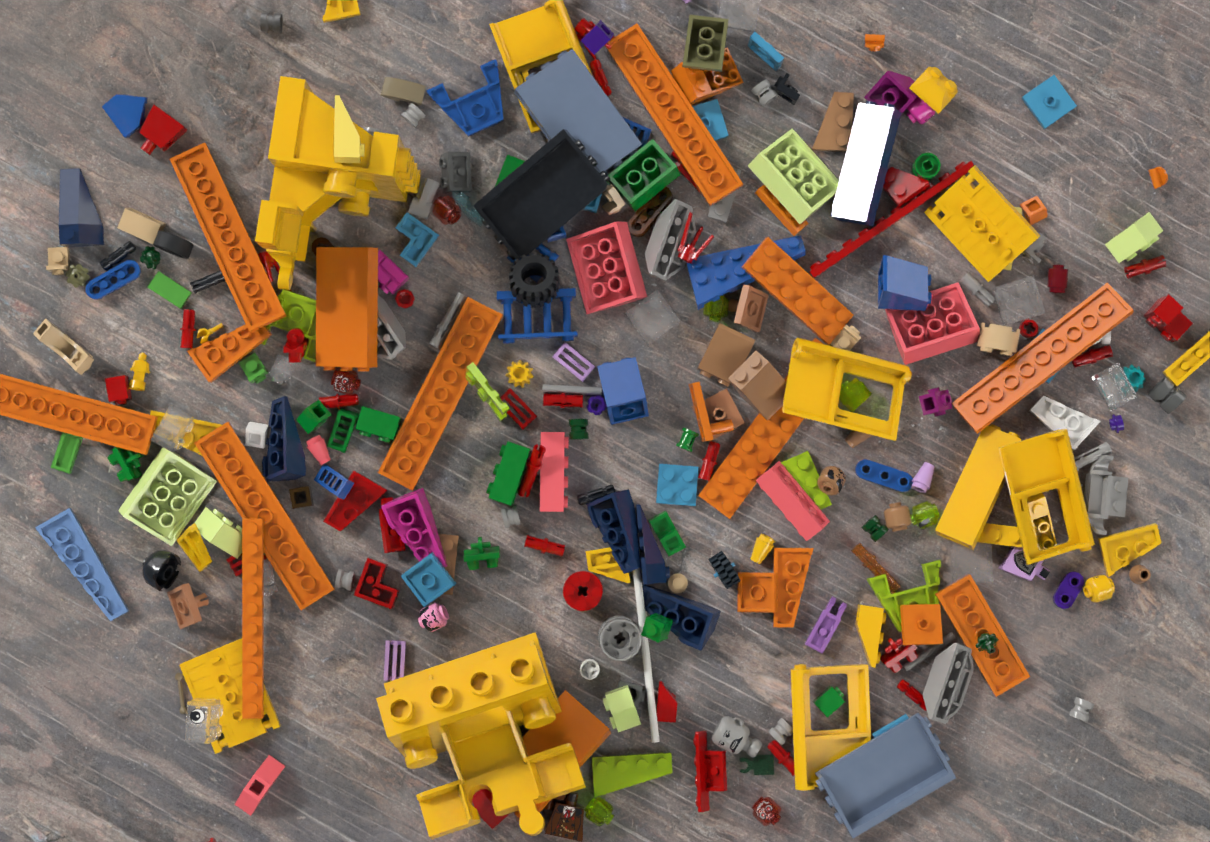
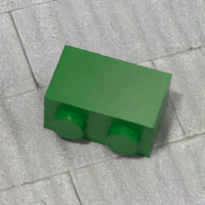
M362 406L355 429L360 431V435L371 437V434L379 436L378 440L390 443V440H395L402 418Z

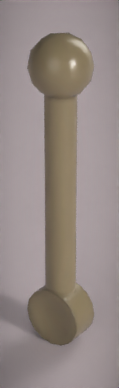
M177 673L175 679L178 681L181 704L179 711L181 714H186L187 708L184 704L182 688L183 674Z

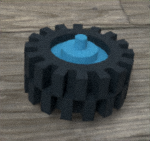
M723 551L708 559L716 572L713 574L714 577H719L726 589L740 582L733 568L736 565L734 562L730 564Z

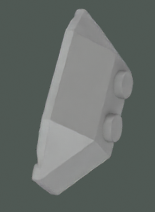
M675 199L657 217L645 251L649 274L666 281L684 268L686 261L677 257L679 254L677 249L681 243L688 215L690 212H693L692 206ZM693 215L685 245L686 243L690 245L696 234Z
M378 295L377 357L393 360L406 348V332L386 301Z
M953 643L935 657L923 692L929 719L946 724L961 708L973 673L971 648Z

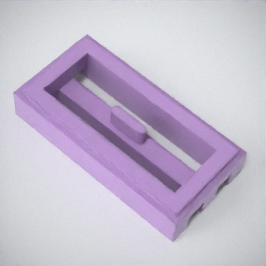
M566 342L563 343L552 357L582 382L595 368L593 364ZM565 348L585 363L589 369L586 370L563 350ZM560 354L581 370L584 375L581 376L558 356Z
M386 640L385 681L404 677L406 641ZM390 645H393L392 676H389ZM398 645H401L400 677H396Z

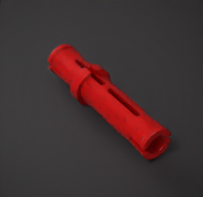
M538 444L534 445L531 457L527 459V468L517 492L521 497H524L525 492V498L530 496L537 472L542 467V459L546 452V448L542 445H539L538 450Z

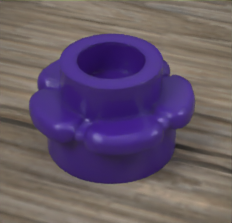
M601 396L590 397L587 405L588 411L594 413V415L602 414V411L606 409L604 398Z
M1113 414L1112 419H1109L1110 428L1112 431L1115 430L1116 433H1119V431L1124 430V423L1121 415L1115 416Z

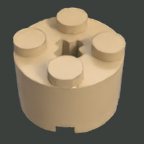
M981 323L977 346L983 352L992 353L993 349L999 350L1000 355L1012 356V353L1017 351L1020 329L1012 332V327L990 324L989 327H985V323Z

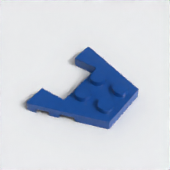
M496 59L480 66L488 85L456 100H450L443 83L426 90L428 95L468 137L504 121Z

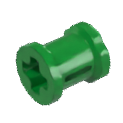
M683 427V434L676 446L692 452L695 438L699 436V433Z

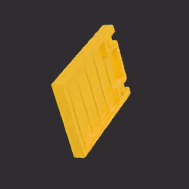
M974 165L968 171L970 174L967 177L965 175L962 176L934 202L936 205L933 208L930 206L924 213L989 282L1041 235ZM974 180L979 183L976 187L972 183ZM941 211L945 214L943 218L938 214Z
M242 638L179 664L196 708L200 709L204 705H210L214 709L213 717L209 720H204L203 725L215 754L223 751L225 746L231 748L267 732L268 728L273 727L274 730L281 727L265 685L264 715L267 714L269 720L263 722V719H242ZM223 733L225 738L219 740L217 735Z

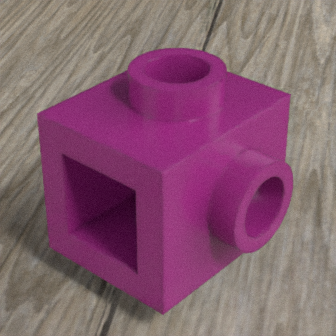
M938 387L928 390L929 394L919 396L923 415L934 413V417L945 415V410L953 409L948 389L940 391Z

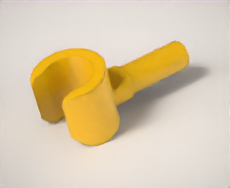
M220 323L208 330L201 328L198 330L197 338L202 337L200 343L203 344L208 341L211 334L224 326Z

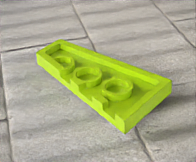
M672 753L592 757L594 798L673 773Z

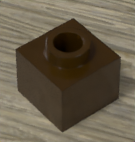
M311 486L289 489L292 509L314 506ZM301 494L306 496V500L303 502L299 499Z

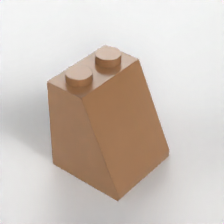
M719 323L697 368L700 370V375L709 379L711 376L719 379L718 383L725 387L733 386L728 378L746 361L755 340Z
M755 351L728 380L741 398L768 421L783 406L786 381L767 359Z

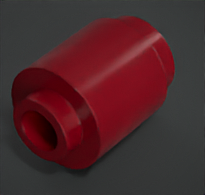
M1052 265V268L1048 269L1047 287L1050 293H1065V288H1067L1068 269H1064L1065 265Z

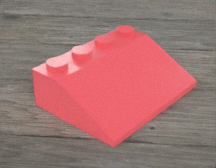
M616 221L566 239L586 314L647 298L627 222Z
M959 282L929 291L932 294L931 304L927 305L925 311L885 309L897 348L905 365L978 342L980 328Z

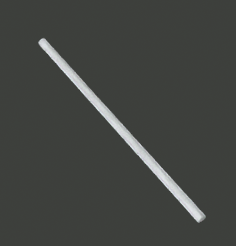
M639 568L633 571L639 631L641 634L646 614L641 569ZM642 636L641 650L652 743L660 742L649 641L648 638Z

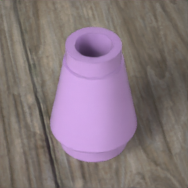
M924 462L913 478L911 487L918 492L926 493L930 489L935 467L930 463Z

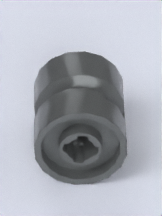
M1164 377L1148 393L1155 402L1161 403L1160 407L1167 414L1174 411L1186 398V395L1179 388L1174 389V383L1168 377Z

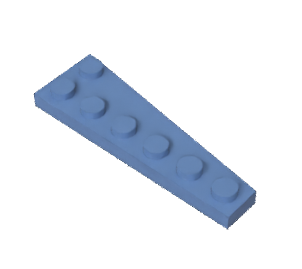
M72 508L66 509L35 527L110 621L129 611Z

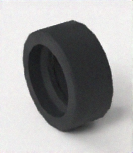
M158 231L153 243L155 247L184 259H189L194 247L193 243L165 231Z

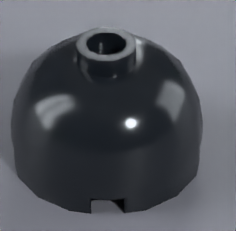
M166 550L155 551L143 561L142 574L145 582L158 591H162V588H170L179 574V571H176L177 565L181 566L180 557Z

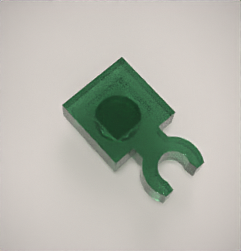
M757 754L756 757H753V760H749L746 757L739 758L740 762H747V767L740 769L741 773H747L754 769V775H774L773 754Z

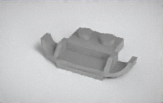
M1109 455L1101 456L1094 462L1089 473L1086 474L1084 501L1092 531L1102 535H1107V531L1103 527V519H1108V516L1125 517L1128 478L1112 476V472L1108 471V465L1114 458V456Z

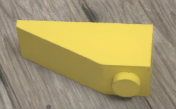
M335 95V163H360V156L365 154V145L361 144L360 136L340 96Z

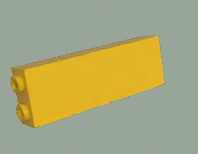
M993 424L981 431L935 529L938 536L974 550L1006 481L999 447L1022 441L1018 434L1013 432L1005 433L1001 431L1000 427Z

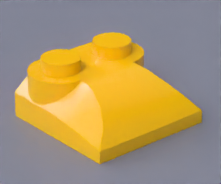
M928 67L909 87L910 90L938 114L958 93L955 82L948 80L937 67Z

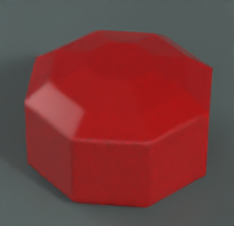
M403 289L397 292L395 300L399 307L407 309L413 306L415 297L412 291Z

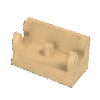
M125 208L117 228L153 244L158 231H163L166 223L133 208Z

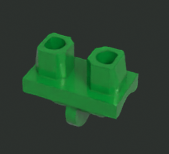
M119 447L112 449L113 453L108 456V460L113 466L120 464L122 470L117 472L120 482L134 480L143 476L139 469L141 466L139 459L143 457L141 453L135 454L133 451Z
M478 537V543H472L471 549L464 550V562H467L469 570L479 569V560H486L487 568L498 567L500 548L499 546L491 547L490 541L483 542L482 537Z

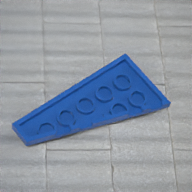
M801 235L773 241L794 261L806 255ZM760 244L702 255L697 260L693 259L691 264L686 262L698 310L703 308L704 304L710 301L715 302L720 299V296L728 292L732 293L742 288L743 285L756 281L741 267Z

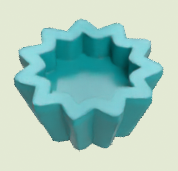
M1131 364L1129 368L1123 367V372H1119L1120 378L1118 382L1122 383V389L1126 388L1127 392L1132 390L1137 392L1138 388L1144 387L1143 383L1146 382V379L1143 376L1145 372L1141 371L1140 366L1135 368Z

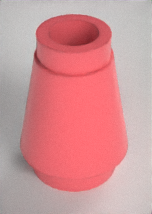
M320 434L306 441L307 449L320 465L331 460L325 440L321 438Z

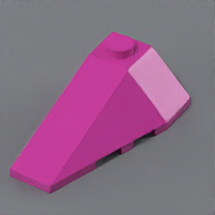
M423 488L407 493L381 506L389 526L395 529L404 544L406 543L410 547L418 561H421L433 552L441 564L447 567L432 510Z

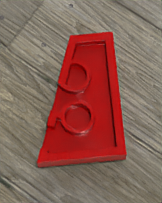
M353 470L349 480L354 482V485L344 500L337 497L323 522L341 532L388 490Z

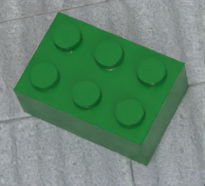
M652 139L608 176L611 179L609 182L616 188L619 195L636 212L679 177L680 172L677 165Z
M507 441L506 445H502L499 456L502 457L500 464L496 463L493 475H495L494 482L489 483L486 491L489 494V499L513 506L531 449Z

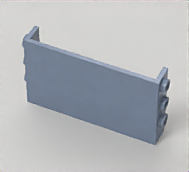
M573 49L569 52L565 50L557 56L558 59L553 63L549 61L544 64L540 72L537 74L533 72L525 78L526 81L515 88L514 94L548 141L560 131L566 129L575 141L579 139L586 148L583 151L587 156L592 155L598 162L596 167L600 172L604 170L608 175L607 171L620 166L624 159L631 157L641 148L642 143Z
M916 713L815 772L818 778L815 781L821 791L825 790L827 794L824 797L830 808L834 806L836 810L835 818L839 824H844L852 838L956 778L947 762L950 758L945 750L941 751L939 747L941 742L935 733H931L929 728L932 725L926 716L922 717L919 713Z

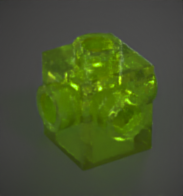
M855 377L851 382L847 379L841 385L839 400L851 412H854L872 393L865 387L863 382Z

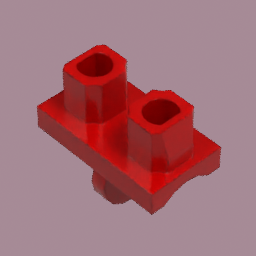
M293 328L288 332L287 342L283 347V352L288 353L290 363L302 361L305 349L309 343V338L304 339V333L299 328Z
M889 638L887 640L889 646L884 649L886 653L880 657V660L887 668L897 673L902 669V665L899 662L905 657L908 662H913L918 658L916 653L917 647L916 645L903 646L901 638L895 642Z

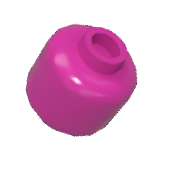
M917 97L907 108L909 113L906 114L913 123L917 121L919 124H924L935 115V110L920 97Z

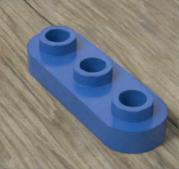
M133 260L124 261L89 281L85 288L86 294L95 300L104 298L136 280L141 274L140 265ZM134 267L135 269L133 274H129L128 272L129 268ZM113 277H117V282L115 284H112L111 279ZM95 287H100L99 293L94 292Z
M867 459L859 461L855 466V473L859 478L899 492L910 490L913 484V478L910 474ZM863 466L869 467L868 473L862 471ZM882 472L888 474L887 479L881 477ZM901 478L906 479V485L900 484Z

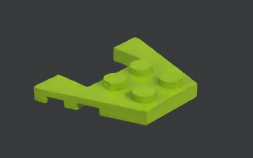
M283 289L278 299L285 311L286 317L266 327L269 331H271L272 326L288 332L293 328L302 330L304 336L310 339L304 359L316 362V300ZM266 339V340H265L263 343H261V344H262V345H266L268 339Z
M472 362L466 367V380L471 386L475 385L483 402L486 401L500 422L507 418L506 412L509 411V406L503 403L497 391L492 389L488 380Z
M940 560L921 564L926 585L892 594L890 593L886 574L867 578V582L898 632H902L901 605L939 604L935 593L938 592V585H940Z

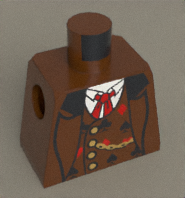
M568 793L566 794L565 803L556 802L545 834L582 842L584 807L577 805L579 794Z

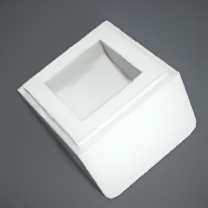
M249 422L246 427L245 445L264 449L268 425Z

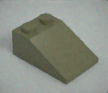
M689 15L682 67L722 72L729 19Z

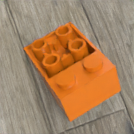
M728 47L725 48L722 72L682 67L683 62L671 70L674 80L691 105L744 83Z

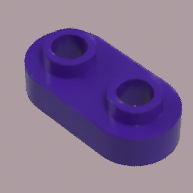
M1068 572L1065 574L1053 595V602L1057 607L1066 609L1073 605L1084 585V579L1080 573ZM1073 578L1077 579L1076 585H1072L1071 580ZM1063 595H1066L1068 598L1065 603L1061 600Z

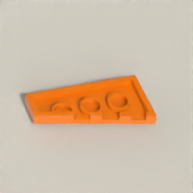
M245 324L230 333H225L219 336V338L207 341L187 352L207 381L212 383L272 334L266 326L250 333Z
M773 548V573H778V613H773V627H794L814 548Z

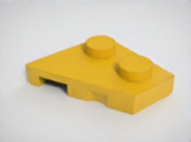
M327 0L325 14L322 19L326 23L361 15L358 0Z
M194 523L176 541L198 571L201 572L210 565L212 560L197 525Z
M611 547L585 551L588 571L625 583H631L629 573L624 574L614 559Z

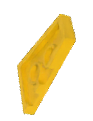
M1156 523L1098 538L1108 577L1115 574L1114 572L1120 568L1129 565L1137 557L1143 556L1161 544Z

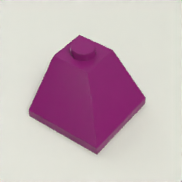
M887 71L864 98L881 106H884L885 103L895 105V108L902 115L918 96L909 89L915 82L912 78Z

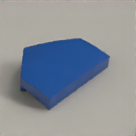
M116 94L102 106L124 138H129L145 122V104H147L148 97Z

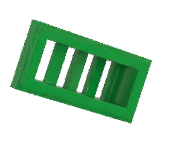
M345 408L339 409L327 447L346 453L359 413ZM342 416L352 419V422L342 419ZM339 423L344 424V425H347V426H349L350 428H349V429L343 428V427L339 426ZM339 431L347 434V437L336 434V432ZM334 438L344 441V445L334 442Z

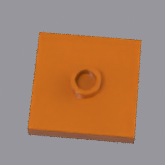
M738 572L740 582L737 588V612L778 613V573Z
M940 604L900 606L903 646L943 644Z

